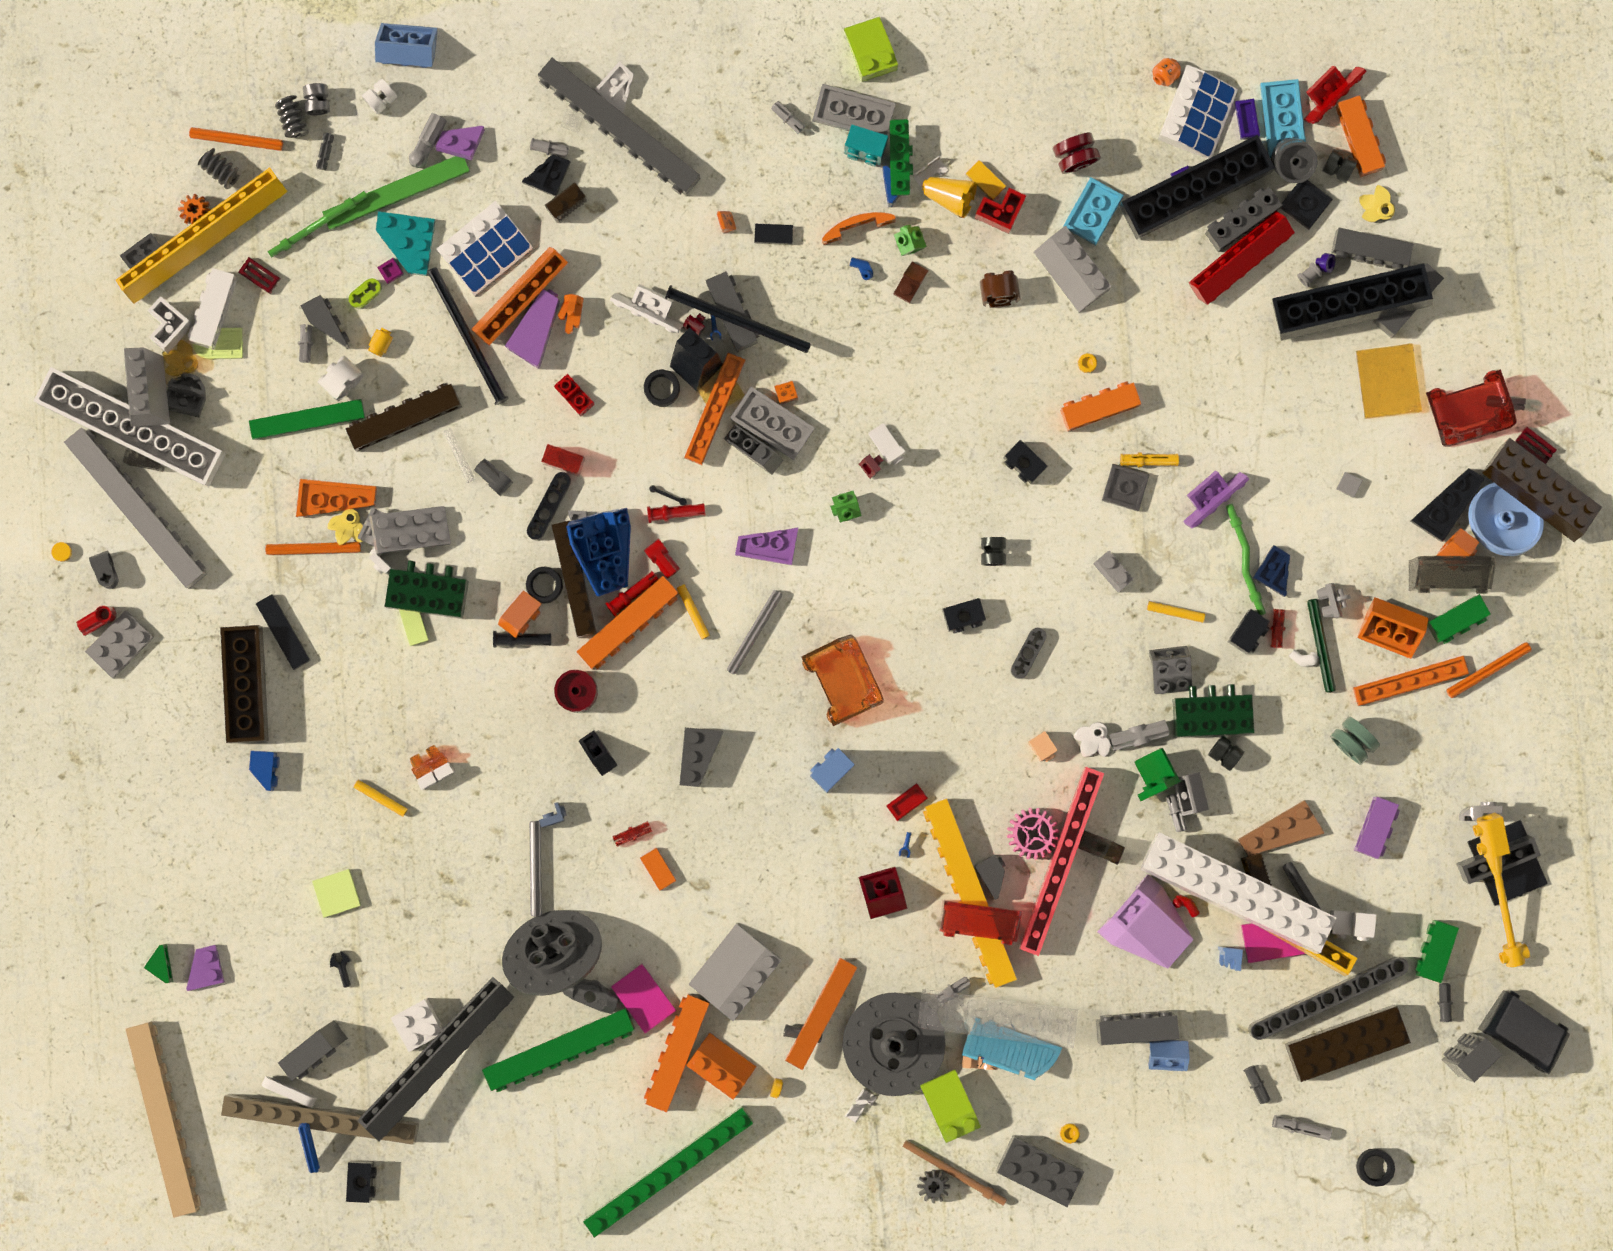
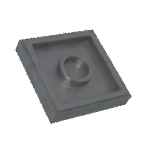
M1112 464L1102 501L1138 512L1149 474Z

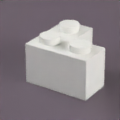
M161 296L148 309V312L161 323L150 335V339L168 354L193 325Z
M1331 910L1330 915L1337 917L1330 931L1331 934H1334V938L1346 939V935H1352L1354 940L1369 941V937L1374 938L1376 914Z

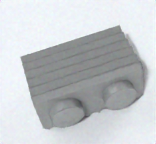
M1107 551L1093 563L1117 592H1120L1133 581L1131 574H1128V571L1123 568L1121 563H1118V560H1116V557H1113L1111 551Z
M1200 772L1179 777L1181 782L1175 784V792L1177 793L1178 804H1180L1181 815L1185 816L1209 810Z

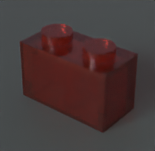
M547 444L541 462L543 465L579 477L585 457Z

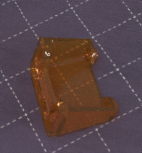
M850 634L838 638L801 656L803 667L811 673H816L831 705L826 715L828 721L833 726L883 704V695L860 645L853 635Z

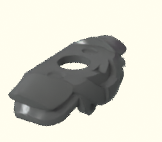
M583 979L577 985L563 991V994L572 1000L609 1014L615 1011L618 1002L616 995L608 992L609 989L597 980ZM586 992H594L596 999L593 1002L586 1001Z

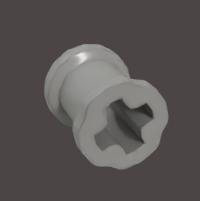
M1310 263L1309 268L1303 273L1297 274V277L1308 288L1312 281L1323 274L1317 265Z

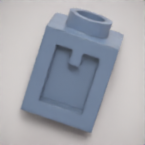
M559 802L554 803L557 814L554 815V812L542 815L543 819L539 820L541 827L544 828L565 821L564 817L567 814L564 805L560 806Z

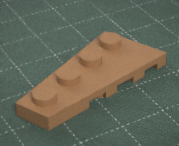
M1303 800L1240 837L1238 841L1247 856L1318 836L1324 834L1307 803Z

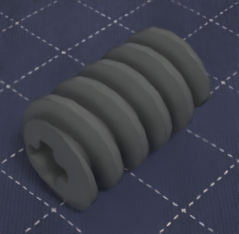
M295 95L284 97L275 104L276 109H279L277 114L281 116L279 120L283 123L282 129L285 130L284 135L287 138H298L309 133L308 130H302L307 125L306 123H300V121L304 120V116H298L302 110L295 109V107L300 105L299 102H293L297 98Z
M212 148L200 158L198 165H201V169L206 170L207 174L212 175L213 179L218 180L219 184H224L225 189H229L240 177V175H237L238 168L236 167L231 170L233 163L230 162L225 165L227 158L219 160L221 153L213 155L215 148Z

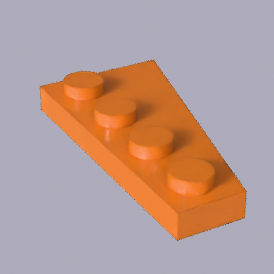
M300 479L296 517L375 506L377 487Z

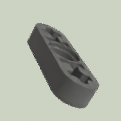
M1034 628L1028 634L1011 667V674L1014 678L1022 679L1028 674L1046 640V632L1042 628ZM1039 631L1041 632L1040 636L1043 638L1042 640H1037L1035 645L1039 647L1036 649L1033 645L1027 644V642L1030 641L1032 643L1034 640L1032 634ZM1025 648H1031L1034 651V656L1031 659L1023 656ZM1019 658L1025 662H1030L1029 666L1027 664L1023 666L1024 674H1016L1015 666L1019 667L1022 663L1018 661Z

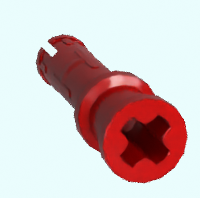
M704 503L675 507L663 505L662 507L655 508L647 506L648 523L659 520L668 522L672 518L705 516Z
M651 571L624 593L619 592L615 599L609 603L606 602L605 605L616 617L620 610L626 606L628 607L633 599L659 579Z

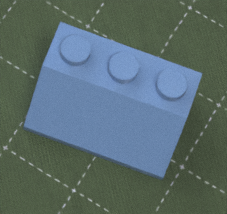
M381 23L375 40V62L400 64L402 66L414 65L422 68L432 67L435 59L437 28Z

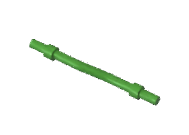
M363 191L352 199L351 197L346 199L345 203L290 238H284L279 241L280 244L267 252L272 258L283 250H289L292 248L291 245L308 236L347 210L351 211L358 203L368 198L367 194Z
M1229 504L1225 507L1231 519L1229 521L1231 527L1235 529L1242 546V574L1251 594L1249 597L1251 602H1254L1258 614L1264 615L1266 611L1261 601L1262 596L1260 591H1257L1250 574V546L1241 526L1243 523L1241 518L1237 516L1233 504Z

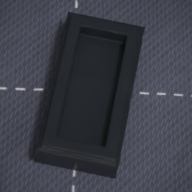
M755 223L754 243L792 245L793 225Z

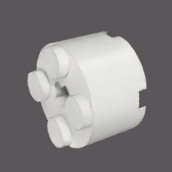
M344 355L337 361V364L333 362L326 369L328 373L323 375L318 380V383L334 399L340 401L349 394L348 391L352 387L355 388L363 378V373Z

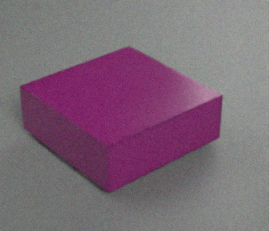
M394 258L377 267L387 284L404 275Z

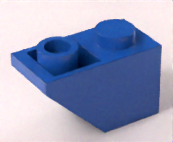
M251 751L250 772L267 791H274V787H277L278 776H275L276 768H279L280 758L277 757L275 752Z

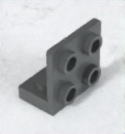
M1180 646L1149 650V657L1153 667L1154 693L1163 694L1189 691V686H1192V668L1188 647Z

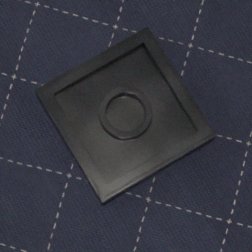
M1306 180L1296 184L1282 202L1281 209L1310 230L1333 199Z

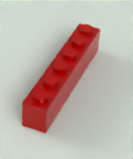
M1277 211L1272 213L1188 282L1197 298L1206 305L1215 301L1220 294L1228 290L1237 280L1243 278L1248 271L1257 266L1265 257L1272 254L1276 248L1288 241L1295 232L1286 216Z

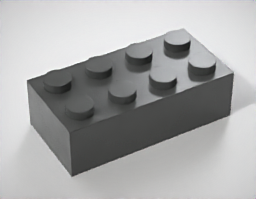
M1170 1010L1158 1011V1015H1153L1150 1012H1140L1139 1016L1126 1013L1119 1014L1120 1018H1114L1112 1015H1102L1100 1019H1096L1097 1040L1100 1045L1179 1039L1177 1015L1173 1014Z
M1464 1033L1457 1040L1458 1044L1454 1048L1450 1047L1444 1052L1443 1055L1445 1057L1441 1060L1458 1077L1475 1083L1502 1054L1485 1037Z
M1012 1136L996 1169L998 1174L1067 1208L1084 1174L1082 1169L1015 1136Z

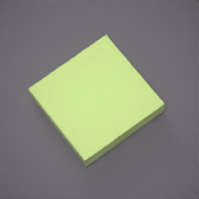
M350 869L312 881L323 918L361 906Z

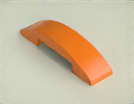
M872 212L850 217L831 228L823 236L822 243L826 245L841 240L840 232L875 221L877 228L894 223L896 220L895 215Z

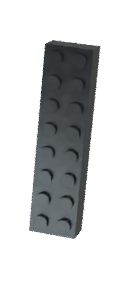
M1256 135L1122 201L1119 207L1137 240L1271 174L1275 167L1262 141Z
M1422 263L1272 298L1280 339L1283 341L1433 306V296L1425 264Z

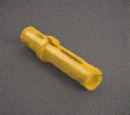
M1138 452L1137 454L1120 455V466H1137L1142 468V466H1178L1179 464L1178 454H1142V452Z

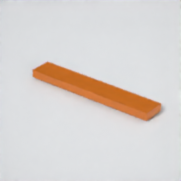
M727 353L684 459L703 465L746 359Z
M1463 655L1353 687V692L1357 705L1360 706L1467 675L1469 671Z
M839 958L787 1055L786 1062L800 1070L804 1069L858 967Z

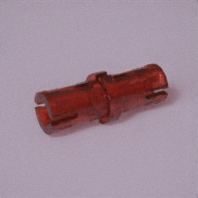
M1273 609L1270 647L1275 648L1276 640H1278L1277 648H1283V632L1286 631V627H1284L1286 610L1281 609L1280 617H1278L1279 609Z
M646 821L633 828L632 826L628 827V830L612 837L616 841V846L619 847L631 840L636 841L638 837L653 831L649 827V822Z

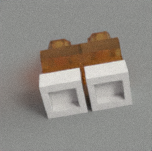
M435 745L426 749L430 757L427 761L424 762L419 753L410 758L413 767L411 770L421 790H425L455 773L445 754L440 752Z

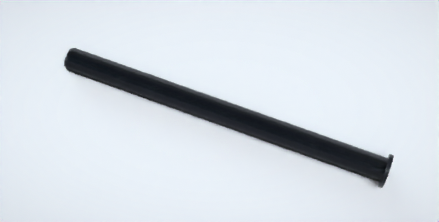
M436 267L430 269L428 274L496 401L494 404L499 405L509 398L502 392L442 276Z
M672 285L669 286L666 293V300L670 298L804 353H808L811 347L809 342L674 289Z

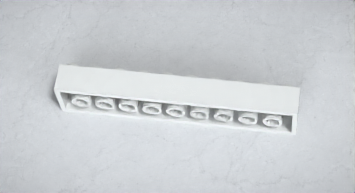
M50 367L34 399V402L207 487H210L226 455L225 452L168 424L131 427L128 404Z
M1160 832L1156 834L1140 870L1315 954L1321 953L1337 918Z

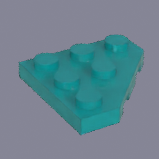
M378 211L376 231L408 274L428 275L436 220Z

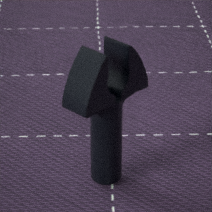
M340 951L342 956L340 964L336 960L335 953H333L330 959V968L334 966L338 968L343 987L347 988L351 984L346 964L351 962V959L345 952Z

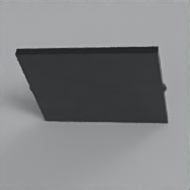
M1521 820L1505 826L1508 843L1527 835ZM1480 836L1467 841L1473 856L1479 854L1477 844L1481 843ZM1537 857L1506 869L1501 873L1507 901L1518 896L1521 897L1527 892L1548 884ZM1494 875L1484 878L1483 881L1493 905L1500 904Z

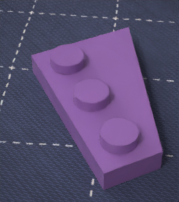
M798 527L738 536L735 556L792 566Z

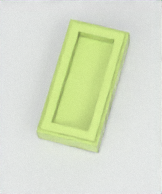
M399 610L409 645L413 646L429 641L421 613Z

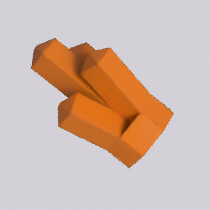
M574 294L564 295V301L558 313L560 320H565L567 316L565 327L567 334L573 333V327H580L584 299Z

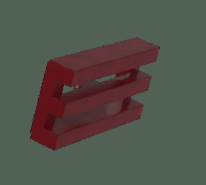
M250 257L247 258L238 271L240 275L269 294L277 286V282L281 280L277 275ZM249 263L253 264L254 266H256L257 268H259L260 270L274 278V280L270 281L269 279H267L266 277H264L263 275L249 267ZM245 269L259 277L261 280H263L270 286L267 288L266 286H264L263 284H261L260 282L244 272Z
M1525 427L1515 440L1516 443L1544 464H1547L1548 460L1557 451L1556 448L1528 427ZM1527 433L1529 436L1535 439L1538 443H1540L1550 452L1548 453L1546 450H1544L1541 446H1539L1525 434ZM1524 439L1526 442L1532 445L1535 449H1537L1539 452L1546 456L1545 459L1542 458L1539 454H1537L1535 451H1533L1520 440Z

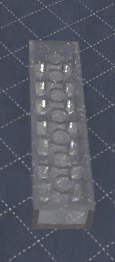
M922 989L918 1028L1074 1048L1078 1009Z

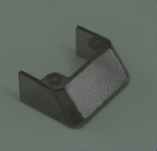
M1418 556L1409 560V591L1418 590V593H1430L1432 589L1476 590V594H1487L1489 590H1492L1496 557Z

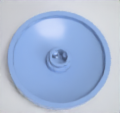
M1495 483L1482 488L1474 496L1469 506V524L1474 536L1485 548L1503 556L1521 555L1530 550L1542 535L1544 520Z

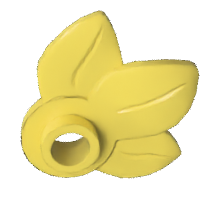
M1380 185L1376 186L1374 195H1362L1359 197L1361 206L1366 210L1362 218L1368 222H1376L1379 219L1388 220L1395 213V207L1390 202V193ZM1382 208H1387L1388 213L1384 214Z
M345 510L342 515L334 516L330 519L327 528L336 531L335 537L339 545L346 543L351 538L357 542H362V540L358 539L363 525L360 523V515L356 510ZM349 515H352L354 517V520L348 521L347 517Z

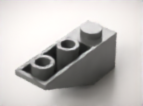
M319 295L300 305L311 325L346 349L350 348L348 345L350 340L346 332H341L339 328L341 322L337 315L333 316L330 311L332 305L328 298L324 299Z
M736 424L724 438L725 441L771 475L784 461L774 450Z

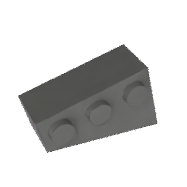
M685 727L679 785L700 787L724 731Z
M333 1020L315 1032L280 1060L278 1064L291 1081L297 1077L301 1080L309 1074V1068L315 1069L323 1063L321 1059L325 1056L329 1058L336 1052L335 1048L348 1038Z

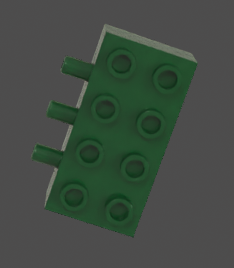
M411 560L408 561L407 571L390 569L384 607L463 619L469 581L452 578L454 567L446 566L445 576L433 575L435 564L427 563L426 574L414 572L416 562Z
M1228 684V696H1216V686L1208 685L1209 697H1197L1196 686H1189V698L1172 699L1174 736L1194 737L1254 733L1252 694L1235 695V684Z

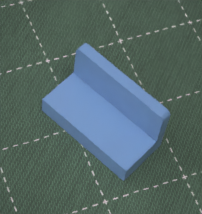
M1163 1040L1149 1042V1069L1188 1071L1190 1059L1188 1041Z

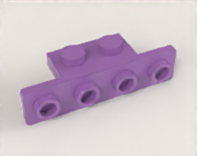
M1214 471L1187 495L1196 507V510L1183 521L1184 524L1191 529L1199 526L1203 519L1217 510L1218 506L1228 501L1234 492L1245 486L1249 480L1248 476L1239 472L1226 483L1219 472Z

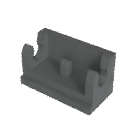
M150 233L119 256L128 268L131 269L160 248L161 245L157 242L155 236Z

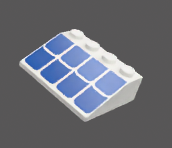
M1187 65L1158 140L1204 158H1211L1238 89L1203 70Z
M494 201L439 246L437 251L473 295L476 296L534 248L500 205Z

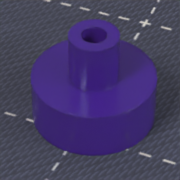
M1324 253L1321 258L1316 259L1315 263L1319 265L1322 272L1331 273L1334 270L1336 259L1334 254Z

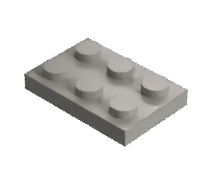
M125 610L85 652L114 679L154 637Z

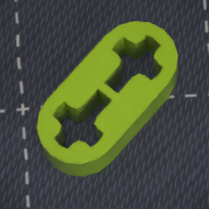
M374 278L366 280L350 293L349 303L357 309L364 307L380 294L382 290L381 284ZM370 283H372L373 285L377 284L375 286V288L377 289L376 291L373 292L372 290H370L368 293H366V291L370 288L368 286ZM365 294L361 297L362 302L360 304L357 302L353 303L355 301L354 296L360 297Z

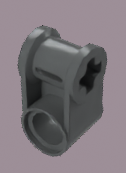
M107 550L89 557L98 583L106 589L115 588L118 585L119 579L109 551ZM107 576L111 577L109 579V583L105 582L107 580Z

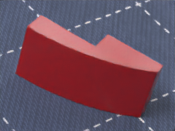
M566 374L554 385V388L580 417L595 405L569 374Z

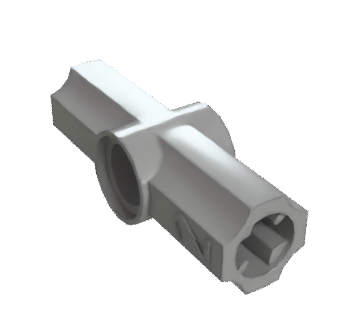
M1162 720L1109 735L1114 751L1169 736V730L1166 721Z

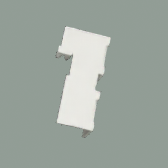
M940 156L928 164L929 168L927 170H924L925 167H923L913 175V178L920 187L925 179L928 180L929 177H933L937 173L942 177L948 171L941 162Z
M863 1088L856 1099L855 1105L852 1104L845 1117L856 1122L866 1104L868 1103L872 1106L877 1097Z

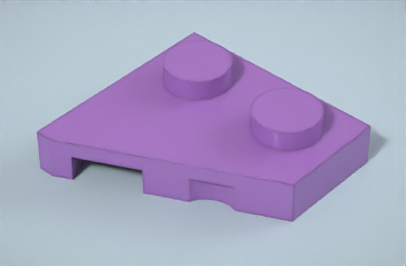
M484 126L442 131L435 146L436 151L472 160L485 131Z

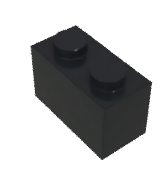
M1249 609L1227 642L1246 655L1250 651L1254 653L1260 644L1257 642L1260 636L1264 637L1269 631L1270 627H1268L1270 621L1254 610Z

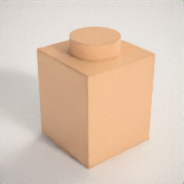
M1045 731L1028 741V744L1040 761L1045 760L1048 762L1056 756L1054 753L1058 750Z

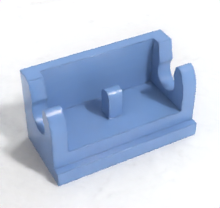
M1218 946V950H1220V965L1223 966L1224 964L1227 968L1230 964V969L1241 971L1243 950Z

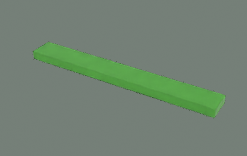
M454 156L366 193L368 198L358 203L351 211L347 210L327 223L329 230L335 229L469 173L468 165L464 158ZM342 204L323 211V216Z

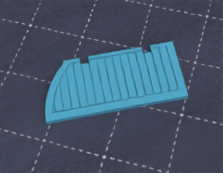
M973 1017L962 1055L974 1060H978V1056L983 1057V1063L1019 1075L1020 1071L1025 1072L1024 1077L1035 1081L1036 1078L1042 1076L1054 1065L1062 1047Z

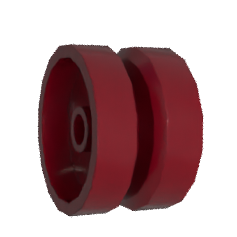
M1087 132L1070 137L1052 148L1055 157L1062 159L1058 164L1062 174L1081 170L1101 159L1098 149L1090 148L1095 143L1092 133Z
M569 670L557 679L554 694L558 704L565 710L574 713L584 712L590 709L596 702L598 686L588 673L581 670ZM575 687L579 689V693L576 695L572 693Z

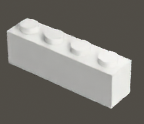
M212 268L211 273L207 274V286L200 295L201 305L194 314V327L191 326L188 333L189 341L192 344L215 350L237 282V277L234 274Z

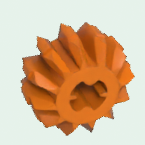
M194 194L193 198L187 195L186 199L188 201H180L184 207L178 208L180 212H183L179 215L180 218L185 219L184 223L187 225L193 224L211 211L208 208L210 203L208 201L205 202L204 196L198 198L197 194ZM196 207V210L198 211L195 214L191 212L193 211L192 208Z

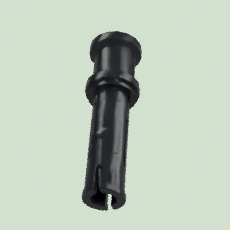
M493 631V648L497 646L513 648L515 645L551 646V633L519 634L515 638L510 633Z

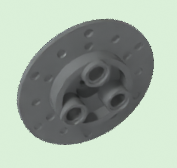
M556 910L536 916L520 926L508 940L502 956L504 974L513 987L526 994L545 996L568 990L586 978L597 964L602 950L600 932L596 924L589 917L579 912Z
M884 993L868 999L853 1012L845 1027L843 1053L846 1064L859 1083L878 1094L902 1096L921 1089L920 1085L931 1081L935 1077L944 1059L945 1035L939 1018L926 1003L908 994ZM876 1028L883 1031V1035L879 1039H875L872 1036V1031ZM910 1029L916 1031V1037L912 1040L907 1039L905 1036L906 1032ZM893 1040L900 1043V1047L896 1051L894 1048H889L890 1042ZM891 1058H896L899 1061V1065L896 1068L888 1066V1061Z

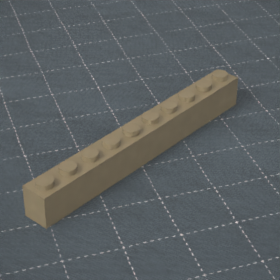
M231 1094L225 1095L223 1099L221 1116L299 1127L301 1123H308L310 1129L376 1139L357 1121L363 1114L317 1107L310 1108L304 1105ZM400 1120L382 1140L413 1145L417 1140L419 1123Z

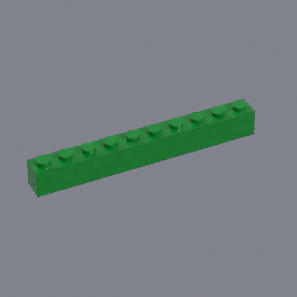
M741 1106L586 1217L583 1223L595 1238L751 1126L754 1121L745 1108Z

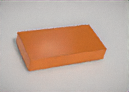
M657 848L640 857L659 891L676 881Z

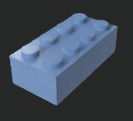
M832 748L824 756L826 760L822 764L818 762L810 770L812 772L810 777L826 793L855 765L839 748L836 750Z

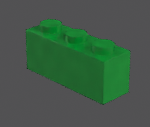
M1479 594L1428 621L1427 626L1435 641L1445 644L1454 639V634L1459 632L1462 635L1471 630L1469 626L1474 623L1478 626L1486 622V617L1491 615Z
M1437 920L1429 923L1426 931L1428 937L1426 942L1422 943L1420 950L1422 956L1420 960H1417L1414 969L1417 971V976L1442 983L1459 930L1458 927Z

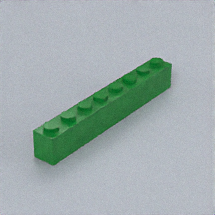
M624 1008L482 1069L490 1090L496 1089V1092L507 1089V1084L514 1082L516 1085L525 1081L524 1077L530 1074L532 1077L542 1074V1069L550 1067V1070L561 1066L560 1062L567 1059L570 1062L579 1058L578 1054L584 1051L586 1054L596 1051V1046L603 1044L605 1047L615 1043L614 1039L619 1036L622 1039L633 1035L631 1031H634L635 1027L627 1008Z

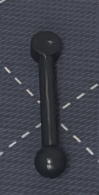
M655 485L649 487L650 492H656L673 499L682 506L687 503L685 498L680 499L661 491Z

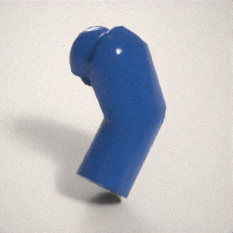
M854 257L851 258L849 266L858 268L862 278L870 280L873 277V270L869 262Z

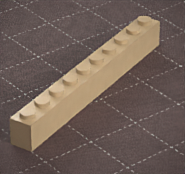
M151 1021L126 1028L173 1218L197 1212L200 1210L201 1200L200 1196L196 1195L195 1177L191 1176L189 1168L192 1165L190 1158L186 1157L185 1149H187V1145L180 1133L182 1125L180 1119L176 1118L177 1105L175 1100L171 1098L172 1086L170 1081L167 1082V1066L165 1062L162 1063L161 1055H163L160 1043H157V1027Z

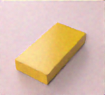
M980 160L966 173V176L975 182L992 201L1006 188V185Z

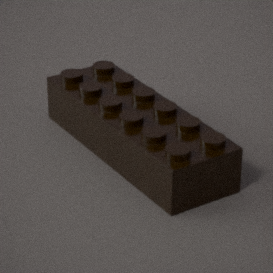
M1511 438L1499 447L1482 472L1483 475L1573 542L1585 534L1602 506Z
M263 626L220 627L226 743L269 741Z
M1391 1005L1285 1043V1047L1297 1080L1303 1082L1411 1042L1398 1006Z

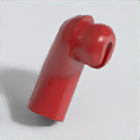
M1177 895L1173 899V906L1176 908L1186 907L1192 918L1200 914L1191 898Z

